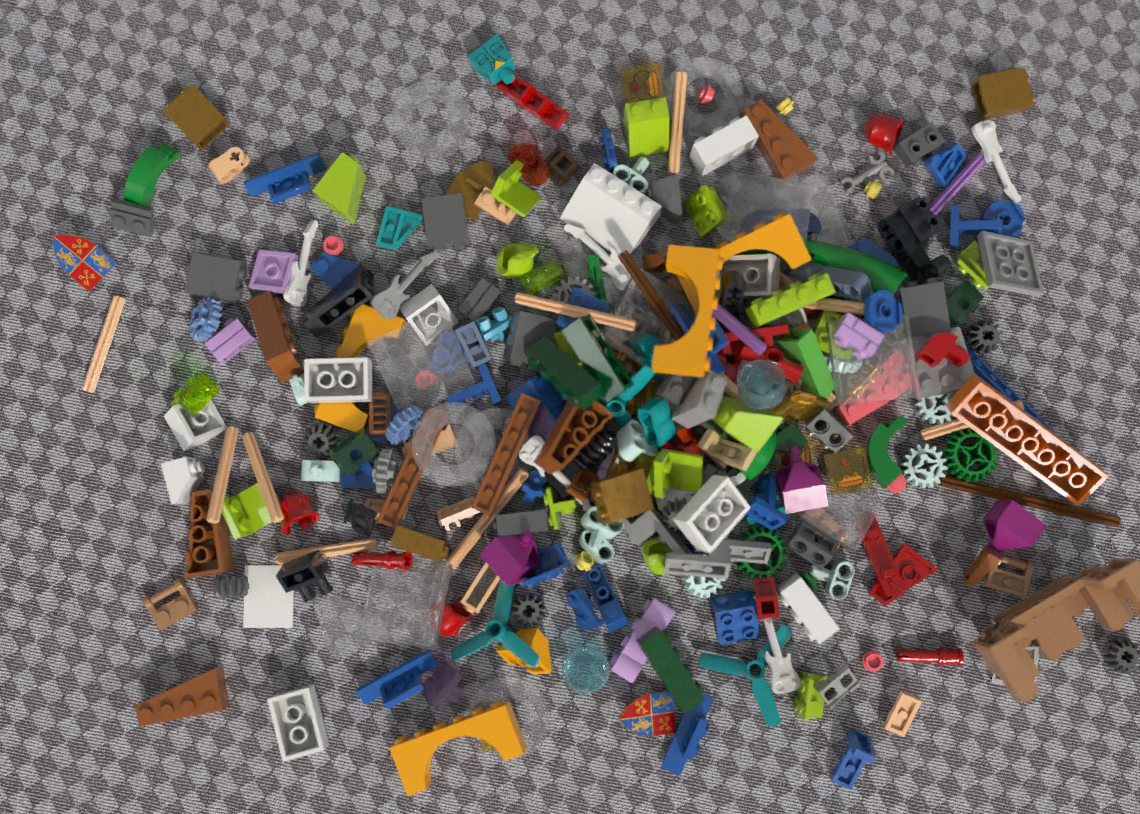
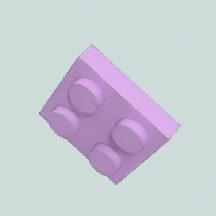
M259 250L249 288L257 291L284 294L291 279L292 262L297 261L298 256L295 253Z

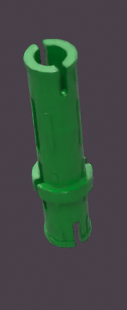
M599 255L586 257L590 273L588 278L594 286L593 292L597 293L594 297L600 299L601 296V300L608 304L603 281L605 276L604 272L601 271Z

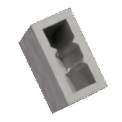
M711 370L705 373L704 378L696 377L686 395H683V400L679 406H675L671 419L686 428H691L714 418L727 380Z

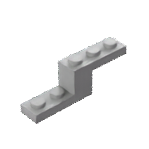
M655 507L644 513L636 521L633 517L623 519L624 529L632 543H636L639 546L657 531L659 539L665 545L668 544L673 550L671 553L693 555L678 535L674 533L673 529H667L666 522L662 521V515Z
M723 539L711 553L705 552V556L666 553L664 574L728 579L731 561L768 564L771 543Z

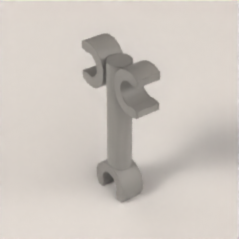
M882 151L876 153L878 161L874 160L872 156H869L867 159L868 163L873 167L854 178H844L839 183L840 185L844 183L850 185L845 194L851 193L857 184L877 173L880 182L886 179L883 172L888 173L890 177L895 174L894 170L883 161L884 154Z

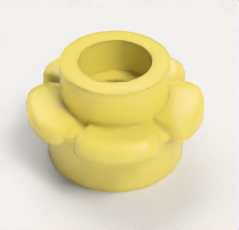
M789 97L783 99L776 106V109L779 111L778 114L783 113L786 115L794 108L792 106L794 100L791 101Z
M877 179L874 182H868L864 190L867 193V198L875 199L882 184L878 183Z
M583 551L576 554L575 564L578 569L589 571L594 564V559L588 552Z

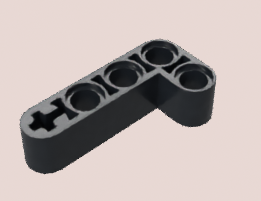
M893 213L878 222L880 234L904 272L908 274L907 277L910 281H917V284L925 283V279L940 277L951 269V262L944 255L930 260L901 214Z
M730 270L723 276L719 304L739 321L744 296L743 277L740 271ZM716 318L724 333L732 332Z

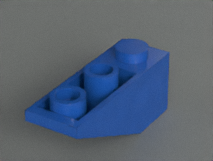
M599 563L591 567L589 571H582L602 617L607 621L606 626L611 633L628 625V621L601 564Z

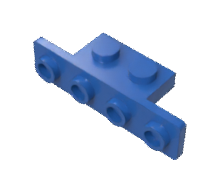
M315 153L248 179L243 183L251 197L269 191L273 203L276 204L312 190L308 175L324 170L326 167L319 153Z
M673 304L670 306V309L686 335L694 325L698 313L692 318L684 304ZM716 321L715 330H710L713 346L712 351L708 350L707 358H711L710 370L716 374H723L726 370L716 356V353L730 341Z
M427 650L357 688L356 694L364 704L382 697L383 705L386 709H389L424 690L421 674L436 667L438 662L430 650Z
M704 693L701 694L705 701L688 713L683 714L661 764L663 769L678 776L681 775L686 761H691L693 756L696 757L698 755L700 739L706 736L709 729L706 716L713 698Z

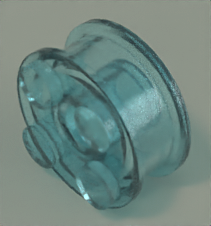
M757 360L746 364L740 370L737 378L738 394L742 402L753 409L771 408L780 403L784 398L785 373L776 363L767 360Z
M581 645L572 649L566 656L563 664V675L567 685L580 694H592L599 691L606 684L609 677V665L603 652L590 645ZM584 664L590 665L592 667L591 673L587 675L582 674L580 671L581 666Z

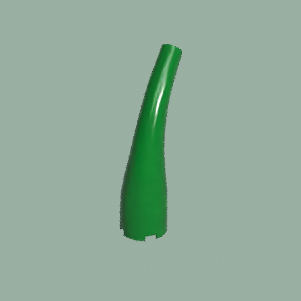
M802 239L812 259L808 263L862 272L869 277L873 293L887 290L895 295L900 284L902 285L908 274L894 265L870 254L823 241ZM751 249L740 252L741 255L774 254L777 257H781L775 252L764 249Z

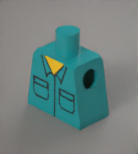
M497 34L467 57L471 68L491 84H497L500 80L510 84L515 78V75L512 73L515 69L513 59Z

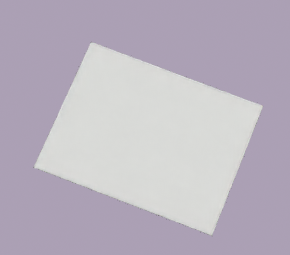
M245 565V576L248 577L249 589L248 595L244 596L243 628H293L294 590L286 593L276 578L283 565Z

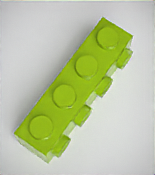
M819 273L807 277L808 282L803 284L800 281L789 285V290L785 292L779 289L770 293L771 298L763 300L761 297L752 301V306L746 309V313L753 328L755 329L836 293L828 274L820 276Z

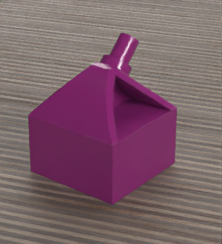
M798 447L790 448L792 458L790 459V464L776 472L779 494L786 514L827 507L825 483L817 465L803 461L799 455Z
M996 500L982 519L990 539L987 546L996 551L1033 546L1046 528L1044 523L1013 500Z
M530 530L524 531L522 535L495 537L480 554L506 586L519 584L530 577L540 566L537 547L532 539V532Z

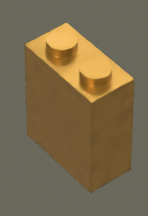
M1025 67L978 76L971 83L980 121L1026 112L1034 105V94L1030 90V79L1025 71Z
M194 84L183 89L181 95L175 100L170 101L163 110L201 151L231 125Z
M643 468L631 469L590 482L592 487L591 495L597 506L596 514L601 523L611 524L654 509Z
M399 525L396 526L390 543L391 546L437 562H442V559H446L450 547H447L448 542Z

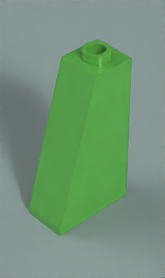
M789 328V333L778 336L774 342L784 358L804 367L799 379L802 380V386L807 394L817 400L828 398L836 388V385L812 329Z

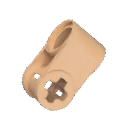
M232 147L218 158L212 160L208 167L219 183L225 184L244 169H247L250 164V158L240 148Z

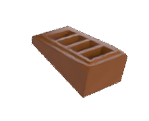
M668 252L644 256V270L655 273H662L667 270Z
M372 393V402H369V434H385L388 432L387 428L390 427V393ZM374 399H386V403H374ZM374 407H386V411H374ZM374 416H386V420H374ZM374 424H386V428H374Z
M581 466L566 492L584 503L592 488L590 482L597 481L599 476Z
M987 545L984 546L963 576L966 587H972L1003 561L998 551Z

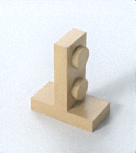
M707 429L697 445L713 462L724 469L726 465H730L746 471L756 455L753 449L724 440L711 429Z

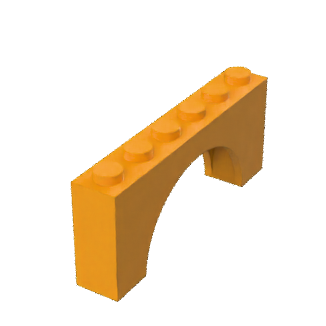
M784 212L772 217L774 222L768 225L762 222L754 226V232L748 235L744 231L734 236L735 241L729 244L727 241H724L715 246L716 249H720V257H723V264L732 256L751 249H764L775 252L788 262L791 269L812 259L791 215H785ZM677 275L695 314H697L699 311V300L694 288L687 280Z
M677 245L668 246L667 272L677 274L691 284L699 300V311L694 325L684 337L674 343L654 347L653 372L704 378L705 371L710 370L711 358H707L708 350L712 351L713 346L710 330H715L716 317H712L713 310H717L718 297H715V291L720 290L721 277H717L718 270H722L723 257H720V249Z
M363 304L350 313V318L352 319L350 325L344 329L343 337L345 338L342 345L338 346L336 356L337 358H356L366 346L375 341L383 339L399 340L407 322L398 316L386 320L374 308ZM355 402L317 403L314 409L316 414L314 418L362 435L365 434L369 424V415L361 411Z
M502 700L490 704L491 707L485 710L483 707L471 711V715L464 717V714L452 718V722L447 724L442 721L433 725L431 730L426 731L423 728L414 732L412 737L407 738V735L395 739V743L390 747V751L406 795L410 796L424 791L432 784L430 763L433 754L438 746L450 739L463 736L480 738L495 747L502 756L503 761L523 755L528 748L510 701L503 703Z

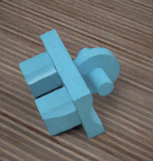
M497 307L492 311L494 320L489 321V318L484 316L477 319L476 324L481 337L485 341L490 339L493 342L497 339L500 343H503L505 341L504 335L509 332L507 328L510 327L512 316L508 315L504 308Z

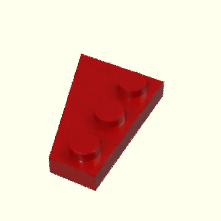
M903 544L893 557L906 590L939 570L906 544ZM877 579L867 591L871 597L883 606L888 605L905 593L902 592L885 598Z

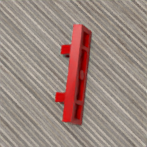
M781 324L748 330L757 337H764V343L768 348L774 347L773 336L789 333V325ZM726 332L725 335L730 342L723 347V354L732 353L731 341L741 340L733 332Z
M874 513L854 519L853 522L884 597L887 598L905 592V586Z

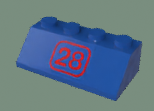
M540 374L506 395L505 398L513 411L521 393L542 401L528 431V435L530 438L538 435L545 442L566 404L554 384L550 380L546 381Z

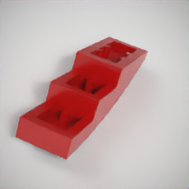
M516 75L510 84H506L503 80L493 84L494 87L520 107L556 131L569 116L566 110L552 103L549 97L535 90L532 84Z

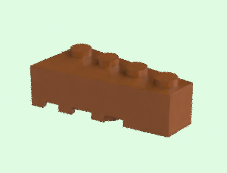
M761 99L743 109L740 118L747 115L759 135L755 144L779 184L814 166L819 158Z
M268 291L247 300L267 364L282 383L293 379L295 374L298 376L304 374V368L292 340L291 331L286 324L288 322L283 311H281L283 306L280 299L274 297Z
M568 400L534 463L549 474L562 470L614 414L597 401L583 411Z
M213 489L192 492L189 517L191 526L190 531H188L189 549L186 552L187 570L184 572V579L234 570L228 525L222 512L219 522L216 524L207 522Z
M223 665L135 705L138 727L222 711L229 707Z

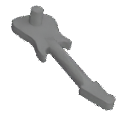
M431 252L419 257L420 261L400 283H398L400 275H395L384 291L372 297L371 304L373 308L386 320L395 318L402 302L410 298V295H404L403 291L426 266H429L435 259L439 258V253Z

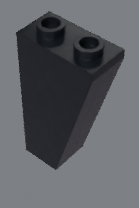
M361 264L357 266L304 314L303 325L318 338L373 297L374 275L369 269H365Z

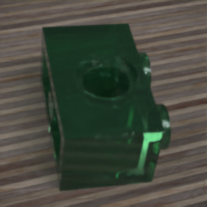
M968 280L958 285L946 298L950 328L956 325L962 326L969 319L967 315L974 313L981 306L979 302L984 296Z
M362 427L329 452L331 459L343 474L347 476L349 473H356L366 461L374 460L380 451L378 445L365 428ZM355 449L361 451V454L358 456L350 455Z

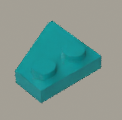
M386 206L376 246L397 251L424 221V216Z

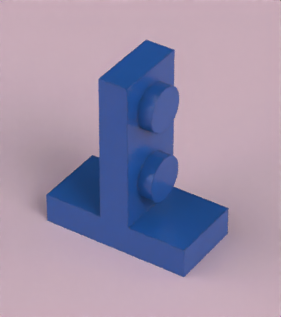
M951 205V250H959L960 234H979L981 231L1002 233V220H998L996 217H989L979 221L976 218H965L964 221H960V205Z
M486 363L478 366L484 381L446 397L450 406L455 405L456 408L467 404L466 400L472 397L476 400L485 396L486 391H489L494 405L502 402Z
M773 472L761 476L756 482L755 497L747 501L751 508L745 513L770 530H774L787 523V515L775 508L777 475Z
M851 728L847 734L849 744L831 776L832 782L852 790L866 762L873 764L876 758L870 736Z

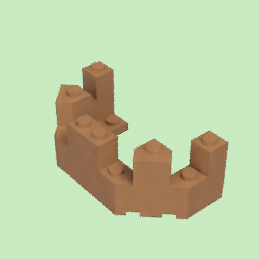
M1117 557L1108 560L1109 565L1099 568L1098 564L1084 568L1080 571V575L1072 577L1071 573L1064 575L991 619L992 626H986L980 633L982 639L977 638L973 643L990 672L1001 678L1014 700L1026 703L1035 698L1034 695L1040 692L1034 682L1035 677L1040 672L1025 649L1031 645V642L1034 647H1039L1041 658L1055 660L1062 656V652L1078 647L1080 645L1079 642L1085 639L1073 618L1084 613L1083 610L1088 607L1094 613L1101 627L1107 630L1118 631L1133 617L1134 613L1126 599L1140 619V562L1138 559Z

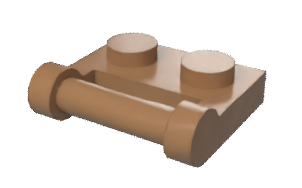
M1001 555L1003 558L1002 564L1022 569V575L996 567L985 576L983 586L1026 598L1034 563Z
M180 577L174 580L173 584L142 599L144 606L149 610L159 631L199 610L185 582ZM177 590L180 592L181 596L159 608L157 607L156 602Z

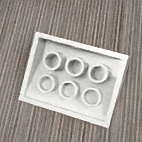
M594 163L583 177L560 219L567 224L584 228L585 233L606 250L610 251L609 247L613 246L619 254L627 250L632 255L660 217L661 205Z

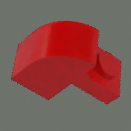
M951 333L935 335L915 355L932 368L938 365L943 358L959 368L967 363L971 357L963 347L954 344L958 336Z
M775 577L762 578V580L754 578L758 620L779 619Z

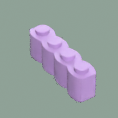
M654 597L651 600H646L641 609L644 611L640 618L636 617L631 625V628H633L630 636L625 635L620 644L622 646L619 654L615 652L609 662L612 665L610 667L611 671L631 683L634 682L647 660L636 639L655 626L662 631L667 627L675 613V610Z

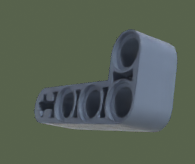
M806 262L798 266L790 276L794 283L800 281L803 284L808 282L807 277L816 273L822 276L827 273L836 292L832 295L843 297L845 301L864 303L865 297L873 293L869 277L862 272Z

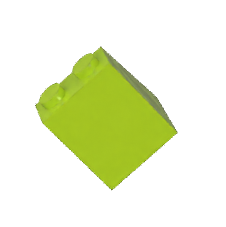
M666 97L625 104L623 125L629 159L669 152V112Z
M342 152L312 191L323 204L353 225L356 220L366 175L362 170L363 166L359 164L360 161L352 154L347 156Z
M729 397L721 398L716 416L711 418L721 428L757 453L783 420L782 417L760 401Z

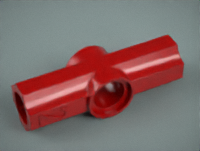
M744 343L738 355V358L758 366L760 372L764 375L771 376L775 373L795 383L798 382L804 369L803 366L785 359L783 354L775 348L765 350L762 354L758 355Z

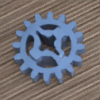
M209 296L208 298L204 297L203 302L199 301L198 307H194L192 310V318L188 323L190 324L188 329L190 336L200 341H206L208 337H212V331H216L220 324L219 318L222 316V313H220L222 310L221 302Z
M414 405L403 410L401 413H397L393 417L394 420L390 423V427L387 428L386 438L392 444L397 445L399 442L402 443L408 438L414 437L423 421L425 412L419 406Z

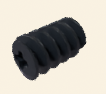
M605 426L601 428L603 433H595L597 439L591 438L592 445L587 443L584 445L587 450L580 449L579 453L581 456L576 455L574 457L580 466L592 472L596 470V465L600 466L602 460L607 459V454H611L613 448L618 447L616 437Z

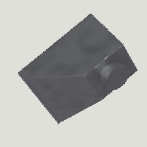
M672 175L652 182L650 189L647 190L648 198L661 205V215L673 225H678L682 216L678 175Z

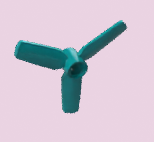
M644 365L630 379L634 386L608 402L603 397L597 400L598 403L614 414L621 429L630 420H633L631 414L625 409L627 401L634 398L656 373L653 372L651 365ZM562 393V399L568 401V397Z
M500 579L493 610L494 620L487 624L486 631L480 632L451 650L452 660L461 659L496 640L503 643L506 649L530 667L535 668L538 665L540 656L519 636L512 632L511 627L506 624L511 616L515 584L506 586Z
M782 625L775 632L780 650H782L792 635V631L786 625ZM769 640L757 653L756 660L747 664L736 658L700 654V667L735 676L744 674L747 680L752 681V691L767 726L772 727L781 723L769 683L763 678L765 666L769 665L765 660L764 652L768 651L769 655L774 657ZM751 665L758 668V676L750 674L749 668Z

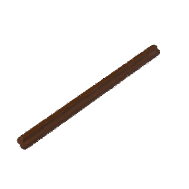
M627 250L621 252L618 255V259L675 341L680 340L685 336L682 328ZM724 390L722 397H729Z
M945 476L944 478H939L941 482L939 486L997 500H1013L1019 505L1112 527L1120 525L1121 519L1119 516L971 481L966 482L954 477Z

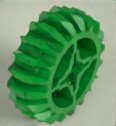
M969 427L956 431V434L949 435L951 440L945 441V444L949 447L942 449L943 452H947V455L943 456L942 459L948 460V463L945 464L946 467H952L949 472L950 474L956 473L957 479L963 478L966 482H969L970 479L972 482H977L978 478L984 480L986 475L993 474L991 469H996L997 467L993 462L1000 459L995 456V453L1000 451L999 449H994L993 446L995 445ZM966 438L974 439L968 446L959 445ZM981 447L984 450V455L981 453ZM957 453L960 455L961 458L960 463L957 458ZM974 462L982 464L975 471L968 470L969 466H972Z
M759 525L758 532L755 526H751V534L745 529L743 532L746 537L738 535L739 540L756 542L755 537H767L772 541L771 552L774 548L776 549V557L773 564H771L770 558L768 564L762 563L767 568L764 570H754L749 566L752 562H741L736 568L738 570L745 568L742 575L746 576L750 572L749 579L751 580L756 575L760 580H762L763 575L764 578H769L770 573L776 578L778 575L775 570L777 569L780 572L784 570L779 565H787V561L782 560L783 556H789V553L783 552V549H787L788 546L780 544L785 540L784 537L776 539L779 532L774 531L771 534L772 530L766 528L764 532L763 525Z

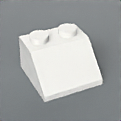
M432 284L399 308L426 346L440 337L443 330L448 331L459 323Z
M208 394L176 404L164 415L183 451L207 442L224 432L227 428Z
M183 457L162 463L161 466L171 504H189L192 492L197 491L204 479L203 473L205 469L202 461H199V458Z

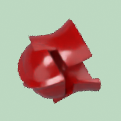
M885 111L882 114L874 115L869 118L863 128L864 136L871 145L878 146L892 156V148L896 147L902 130L903 117L894 118Z
M686 427L677 432L679 438L671 445L666 442L662 449L701 456L703 453L697 446L700 440L693 435L691 428Z
M294 491L289 495L284 494L279 502L284 519L281 520V532L284 535H291L290 525L295 521H298L304 532L320 519V515L312 508L310 494L305 496L300 491Z
M446 590L442 592L439 602L428 612V616L432 625V631H437L445 637L451 635L457 637L461 627L465 623L472 621L473 614L463 608L464 604L461 603L462 598L460 596L450 606L447 602L450 592Z

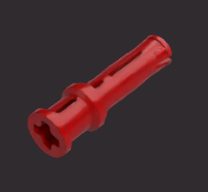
M388 551L384 554L355 552L352 556V563L357 566H384L389 570L395 568L409 570L413 564V557L408 551L403 553Z
M939 647L937 650L897 649L896 653L905 655L897 656L898 662L937 663L939 666L954 664L958 667H962L964 663V655L961 648L956 650H945L943 647Z

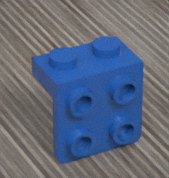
M579 288L573 289L566 304L608 313L610 310L609 304ZM560 314L556 323L561 326L560 330H564L578 318ZM596 323V325L600 329L602 324Z
M561 542L538 550L540 566L530 577L519 583L521 587L527 585L528 588L540 584L539 582L552 580L565 572L564 568L570 564Z
M751 590L710 598L716 618L719 644H730L759 637L757 605Z

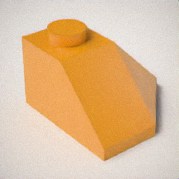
M538 628L520 629L515 633L540 656L539 663L535 668L530 667L504 647L503 643L497 647L496 651L513 666L518 663L521 666L527 667L526 671L533 674H547L552 671L548 640Z

